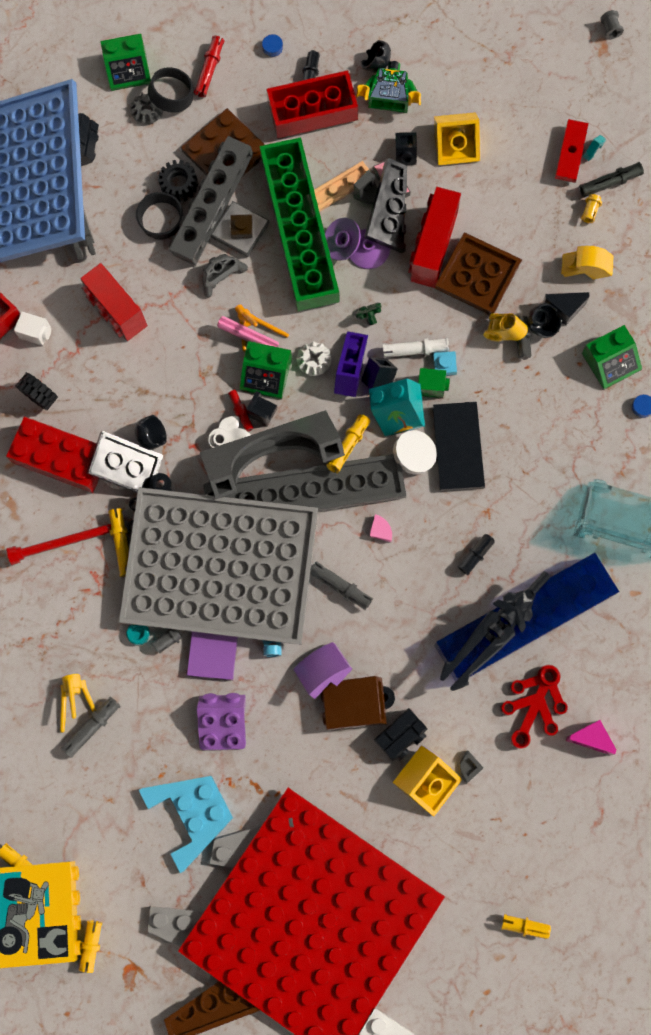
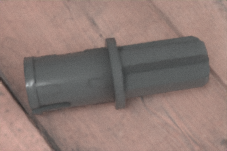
M522 316V319H523L522 322H524V323L527 325V327H528V324H527V319H528V317H527V316ZM529 327L525 337L516 341L518 357L523 360H527L532 356L530 344L532 335L529 333Z

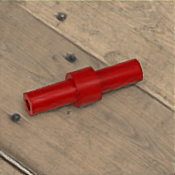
M236 390L230 391L228 395L234 406L233 411L235 415L239 417L244 430L247 432L253 430L245 404H242Z

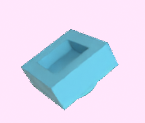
M455 351L436 352L433 354L434 369L446 370V376L457 375Z

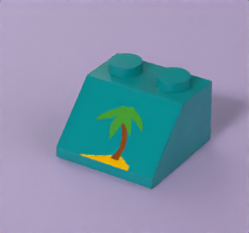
M406 378L369 389L371 411L386 437L425 427L421 384Z

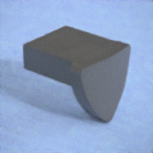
M368 170L354 184V198L362 203L373 205L377 185L375 184V175Z

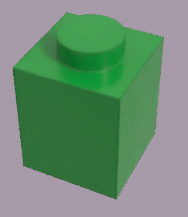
M420 368L418 383L421 384L422 396L443 398L444 392L449 391L450 378H446V370Z

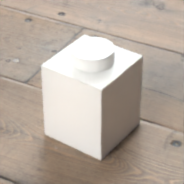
M21 312L14 332L19 339L43 346L45 340H48L51 335V326L45 318Z

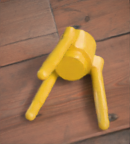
M80 674L62 677L63 685H60L61 733L65 731L67 696H69L73 719L76 718L74 696L80 694V690L83 691L91 711H96L87 690L86 681L81 680Z

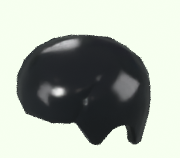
M377 40L370 49L366 50L367 60L361 61L362 68L373 73H377L380 68L386 69L391 58V48L388 43Z
M544 302L536 304L528 313L527 324L530 331L543 338H550L556 335L562 325V319L557 313L558 309Z
M155 415L144 417L136 423L135 436L142 447L153 450L167 442L165 427Z

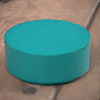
M131 624L127 628L126 635L132 644L143 645L150 638V630L147 626Z

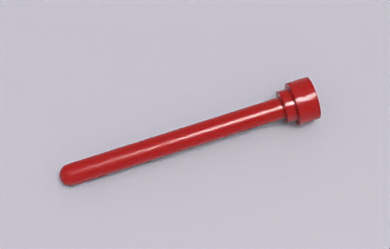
M111 524L25 548L16 546L6 548L9 562L11 565L21 563L24 557L108 534L112 530Z

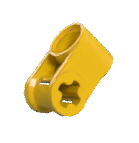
M491 313L489 315L488 329L484 331V337L496 342L518 341L525 337L528 327L513 313Z

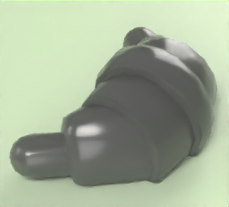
M227 254L212 257L203 269L205 297H211L216 284L223 281L234 271H247V264Z

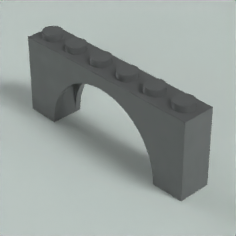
M326 410L200 452L216 499L238 492L237 480L242 471L253 461L264 455L281 450H305L317 455L323 463L345 456L341 438Z

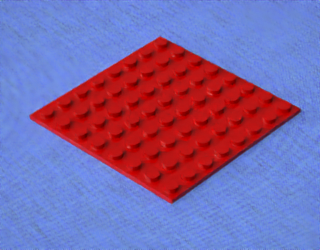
M288 787L178 952L294 1035H358L445 896ZM289 818L293 819L294 827H290Z

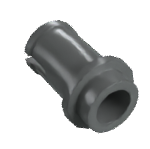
M168 629V632L152 641L159 654L175 642H180L179 640L182 636L178 630Z

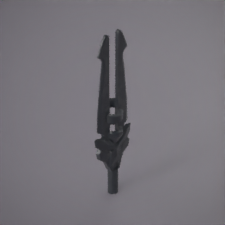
M543 571L529 588L516 593L507 592L503 595V600L493 602V605L500 608L498 612L490 611L471 634L454 660L451 662L445 661L440 676L441 681H444L483 637L491 642L450 687L451 691L469 685V677L515 636V626H517L521 633L526 628L525 621H530L533 616L531 608L536 593L551 578L547 572ZM501 618L505 619L508 624L503 623ZM490 630L495 632L497 636L495 637L494 635H492L490 633Z

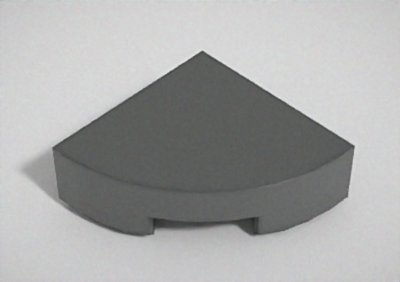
M469 751L463 755L460 762V774L463 781L467 784L483 769V766Z

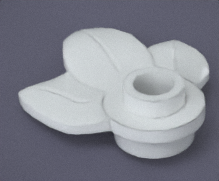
M230 416L223 419L218 429H214L209 434L208 443L211 448L250 436L251 434L242 428H238L240 422L238 416ZM216 436H222L223 442L217 443Z

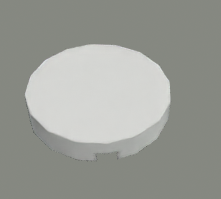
M417 430L407 431L394 443L393 454L395 461L407 473L413 475L423 474L431 469L436 462L437 451L435 444L423 432Z

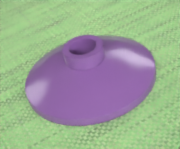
M349 218L335 220L325 232L330 256L334 260L343 261L350 258L359 247L361 239L360 229L357 223Z
M366 229L360 230L361 239L359 247L350 257V260L360 268L374 269L385 263L389 256L390 248L365 239ZM369 243L373 246L371 248H367L365 244Z

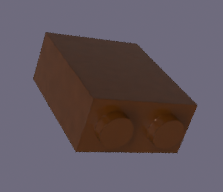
M370 676L342 680L338 686L330 682L320 693L321 701L324 702L325 707L322 719L327 730L387 724L382 677Z

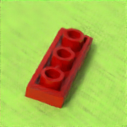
M568 119L555 179L576 183L589 123Z

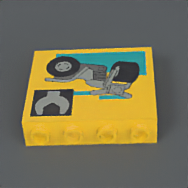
M75 861L0 868V968L67 963L79 960V955H82V948H80L82 941L78 940V930H81V916L77 915V905H80L79 890L76 891V881L79 880V867L75 866Z

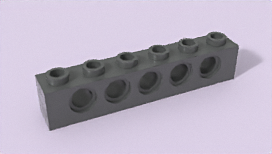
M230 136L227 137L225 142L223 141L220 144L216 160L210 163L209 173L206 179H203L199 185V193L196 198L191 200L189 212L186 217L184 216L181 219L180 229L177 235L172 237L169 244V249L174 256L194 266L197 265L211 238L212 232L216 228L254 155L251 146ZM228 160H234L232 165L225 166ZM220 178L224 179V182L222 184H215L216 180ZM209 197H214V198H215L212 203H210V204L205 203V201H206L207 198H209ZM205 216L202 222H195L197 217ZM195 235L192 241H186L187 236Z

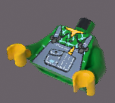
M390 61L388 69H378L377 74L372 75L364 85L357 86L356 98L363 96L365 97L364 100H368L369 96L368 108L408 113V106H411V103L421 105V93L417 91L413 81L408 79V73L400 71L401 65L397 61Z

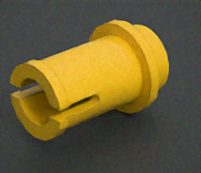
M590 194L585 199L586 206L581 216V220L586 223H594L598 208L602 206L601 197L596 194Z

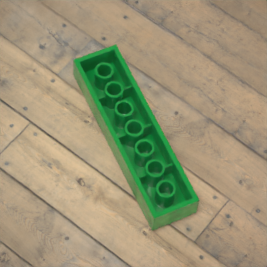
M301 137L260 146L263 169L297 311L339 303V288Z

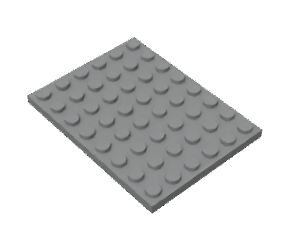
M138 487L119 623L302 645L318 508L228 497L216 499L215 496Z

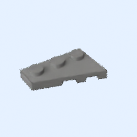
M151 906L148 932L181 947L204 911Z

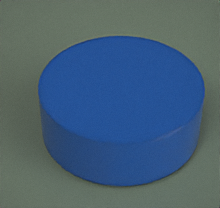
M275 34L266 36L262 41L264 53L270 57L278 56L283 50L282 39Z
M643 394L635 398L632 403V411L636 416L646 418L651 415V396Z

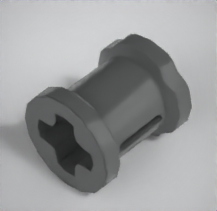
M611 10L605 12L600 17L601 23L604 24L606 29L605 36L607 39H615L624 32L623 27L618 21V11Z

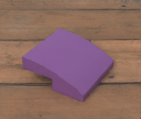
M332 642L312 652L293 670L307 693L316 699L330 682L338 686L351 672L352 667L337 645Z

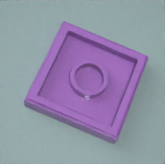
M192 632L187 676L233 680L238 637Z

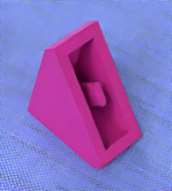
M601 720L567 736L566 739L568 742L608 755L616 754L617 749Z

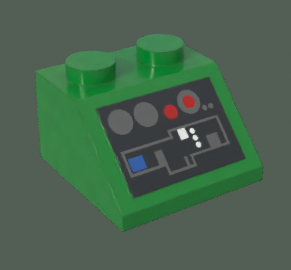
M142 34L100 41L111 91L150 84L151 77Z
M625 325L586 344L582 352L583 357L603 390L642 370L636 343Z
M248 341L242 365L240 391L254 394L258 391L261 395L282 399L292 362L291 350Z

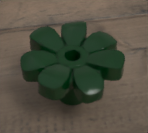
M377 302L368 305L367 308L366 306L360 307L359 311L355 314L356 318L360 320L367 318L369 325L376 324L375 314L381 312V303Z

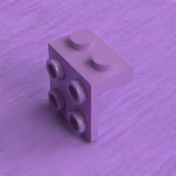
M208 693L199 696L197 718L200 749L227 750L244 749L246 747V695H239L238 693H229L227 695Z

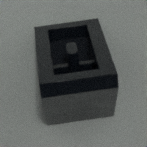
M589 292L545 294L543 302L557 308V313L562 319V323L567 325L586 305L590 294Z

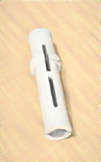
M424 338V341L383 344V355L386 358L416 354L428 356L430 353L449 352L448 338L435 340Z

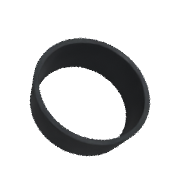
M172 67L162 68L152 76L148 86V96L150 101L163 111L171 113L186 110L193 101V83L190 77L180 69ZM163 77L176 78L182 81L189 88L190 92L182 99H168L156 91L153 82Z
M166 192L151 193L138 204L136 219L139 226L149 237L159 240L167 239L174 236L180 229L179 224L183 217V210L180 202L173 195ZM156 203H168L174 206L180 215L176 226L164 233H153L146 230L143 226L142 219L145 211Z

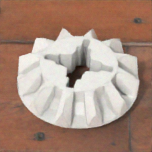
M313 341L312 343L304 344L298 351V367L307 375H321L331 365L330 351L323 343L319 344ZM310 352L315 356L320 355L318 357V364L313 360L308 361L310 360Z

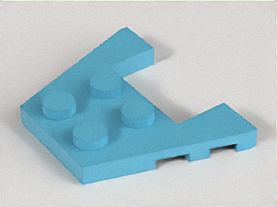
M212 776L139 790L148 809L171 798L192 840L191 843L171 853L180 873L188 868L233 819Z

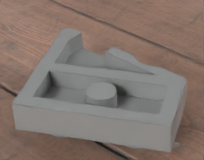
M261 826L215 839L210 864L234 868Z

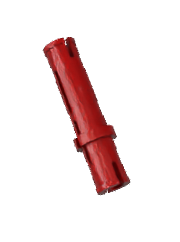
M212 36L209 49L204 54L205 61L194 89L195 95L200 92L198 97L205 98L207 96L214 70L220 62V53L225 42L223 38L219 42L220 36Z

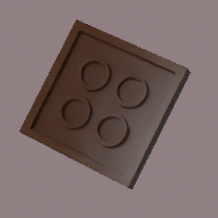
M226 108L185 143L181 150L207 176L210 163L216 160L219 154L220 144L223 141L225 142L227 137L230 136L251 146L254 155L243 174L244 176L261 161L260 146L265 144ZM228 160L225 166L232 165L234 160ZM220 178L216 180L215 184H222L224 182V179Z
M464 232L436 283L435 289L490 315L496 312L522 259Z

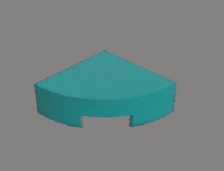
M601 135L594 138L583 158L587 161L592 160L598 148H602L606 142V138Z

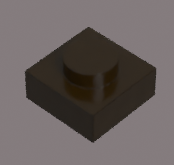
M252 214L231 215V238H253Z

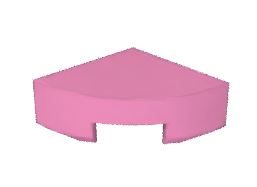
M375 514L370 537L392 542V530L389 523L383 517Z

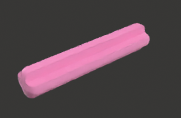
M221 316L218 321V328L245 341L274 347L279 346L277 341L227 317Z

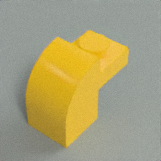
M578 246L577 251L562 255L561 274L564 277L585 273L593 280L610 277L613 273L614 256L600 247Z

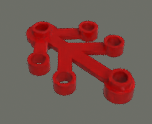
M553 665L541 667L537 676L523 681L516 680L511 684V691L516 695L523 693L527 688L539 685L536 694L513 702L506 701L501 706L502 713L507 716L512 715L516 710L530 706L520 729L511 735V743L517 749L526 748L530 744L529 731L538 711L544 722V733L548 736L557 734L558 725L553 721L545 700L548 689L554 701V713L563 715L568 710V706L563 701L557 686L561 675L559 670ZM545 673L552 675L551 681L545 679ZM516 683L522 686V690L519 692L514 689V684ZM560 703L564 706L563 712L557 711V704ZM510 704L512 712H506L504 706ZM549 724L553 725L555 728V731L553 733H549L547 731V726ZM518 735H521L524 738V742L522 744H518L516 742V737Z

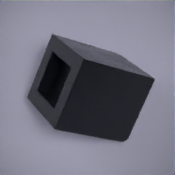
M369 357L361 381L369 389L392 383L398 368L388 359Z
M256 391L246 410L249 418L268 427L278 407L276 404L263 399L261 393Z

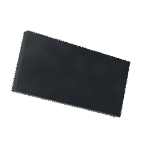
M477 402L434 404L433 419L440 492L484 489L485 480Z

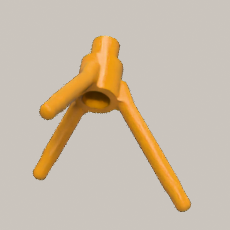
M241 304L235 307L241 325L246 327L253 325L256 327L260 324L286 338L289 337L288 333L257 318ZM241 339L242 351L245 352L247 343L245 340Z

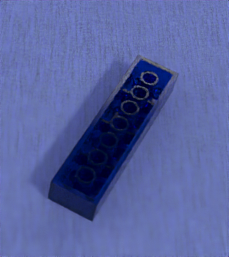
M593 553L552 576L536 593L531 608L533 616L530 621H525L526 628L521 633L517 626H515V636L483 666L475 671L469 679L618 594V588L597 554ZM497 607L492 611L498 612L500 608ZM488 613L435 643L434 646L444 663L445 661L451 662L454 660ZM501 618L503 623L508 624L505 619ZM490 630V633L496 637V633ZM485 637L452 671L451 675L455 681L491 643Z

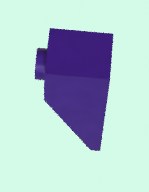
M347 331L336 372L334 394L356 397L368 335Z

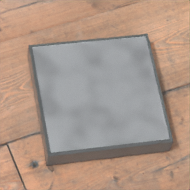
M232 201L212 232L211 238L249 257L268 227L269 220ZM252 214L253 238H231V215Z

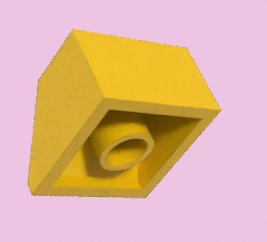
M476 112L434 116V138L438 165L480 161V127Z
M421 745L392 783L434 817L462 781V778L438 756Z

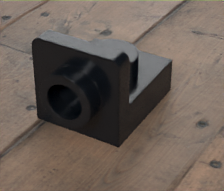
M417 132L395 133L396 161L404 165H416Z

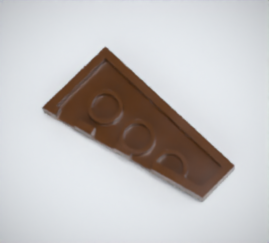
M218 981L165 1018L164 1022L168 1035H197L260 1010Z

